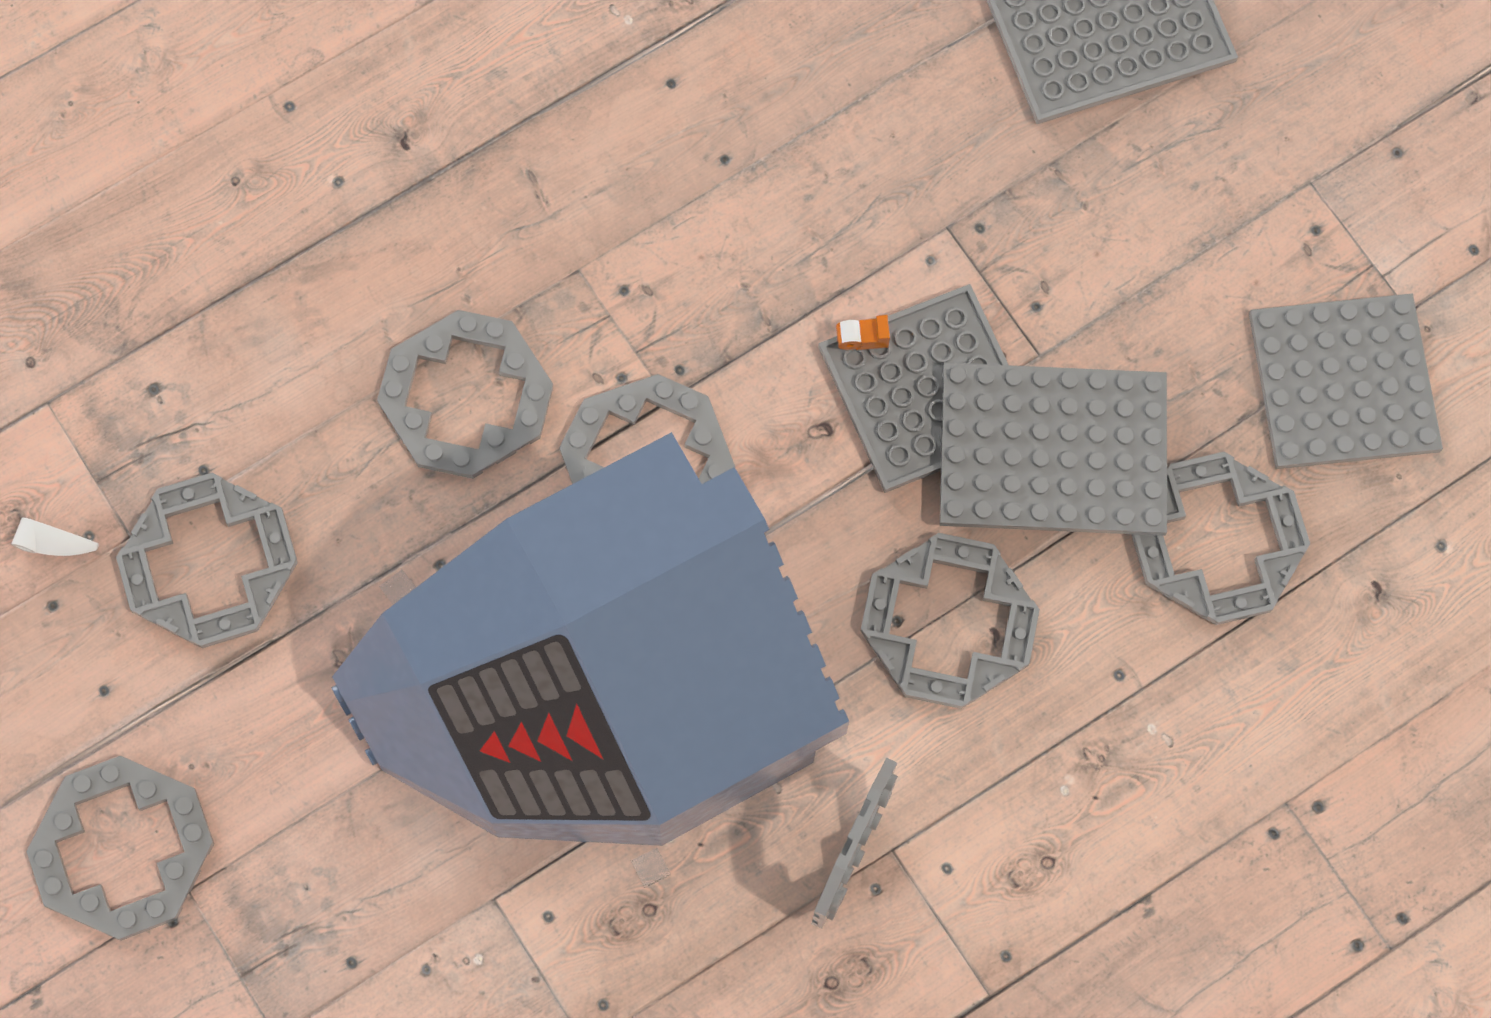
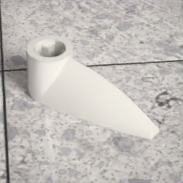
M28 518L21 519L11 544L30 553L55 556L89 553L96 551L99 547L97 542Z

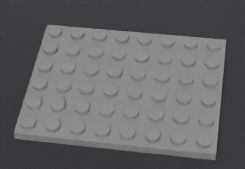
M986 0L1036 124L1232 64L1238 59L1214 0Z
M944 363L940 526L1166 536L1167 372Z

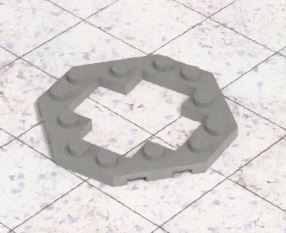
M457 310L391 349L377 402L418 467L473 479L482 474L483 470L495 463L498 464L514 455L520 448L529 443L532 444L541 438L553 391V383L512 321ZM453 339L503 349L504 354L499 375L525 381L513 429L485 423L479 449L426 438L432 413L406 407L419 359L446 364Z
M659 374L584 399L559 447L571 482L574 484L604 468L587 460V457L609 414L635 425L647 401L695 423L685 442V448L708 458L699 477L701 484L735 467L709 397Z
M1226 452L1170 464L1167 469V523L1184 520L1186 517L1180 492L1223 482H1231L1238 507L1265 501L1280 551L1256 556L1254 559L1262 584L1210 596L1202 569L1178 575L1174 574L1163 536L1131 534L1146 585L1215 625L1270 613L1310 545L1294 491L1269 480L1268 476L1251 466L1247 467L1234 460L1235 457Z
M214 473L158 488L151 498L152 502L146 512L142 513L133 528L132 535L125 547H122L116 556L132 613L201 648L258 632L298 563L282 508L257 497L256 494L238 485L235 486ZM220 502L228 527L255 519L269 568L241 576L248 603L194 619L186 593L159 601L146 552L173 544L167 522L168 517Z
M937 533L929 538L927 542L917 548H913L897 558L892 564L872 574L860 631L905 697L962 709L1029 666L1040 609L1030 599L1023 589L1022 583L1013 570L1007 566L994 544ZM932 563L988 574L983 601L1011 606L1001 658L973 652L967 679L913 668L912 662L917 640L889 634L899 583L927 589Z
M118 756L64 777L26 852L45 907L122 941L178 919L183 909V903L188 893L191 892L201 872L200 869L214 846V841L195 788L123 756ZM131 785L140 811L166 801L168 802L184 853L157 863L166 889L165 891L111 911L101 884L76 894L73 893L57 843L85 832L76 805Z
M889 758L885 759L870 788L815 908L811 924L821 929L827 918L833 921L848 890L843 886L844 884L847 885L854 870L852 866L858 867L865 854L861 847L862 845L865 846L872 829L876 830L881 820L882 814L878 813L880 806L886 808L892 795V790L898 777L894 774L897 762Z

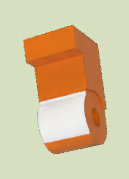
M878 315L875 319L846 320L836 325L837 341L840 349L865 350L889 347L888 315Z

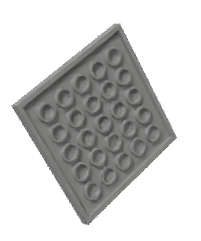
M971 284L889 315L890 341L888 348L843 350L838 347L837 336L818 345L884 493L941 471L944 363L1009 365Z
M1413 293L1250 310L1249 318L1276 469L1430 454L1442 451L1441 436Z

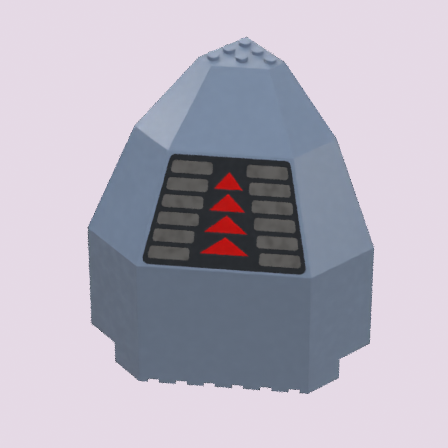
M672 432L505 519L383 612L334 673L332 678L336 685L331 687L346 716L352 713L353 717L348 720L358 739L362 740L365 738L370 748L366 749L365 752L372 765L378 763L385 773L498 838L663 846L814 763L816 750L846 735L849 725V719L844 709L838 711L835 701L840 698L830 676L825 678L821 670L826 664L816 643L811 645L807 635L812 633L807 618L802 610L797 612L793 603L798 597L788 576L783 578L779 567L784 565L777 546L773 541L768 543L764 532L769 530L766 520L736 468L733 467L701 484Z

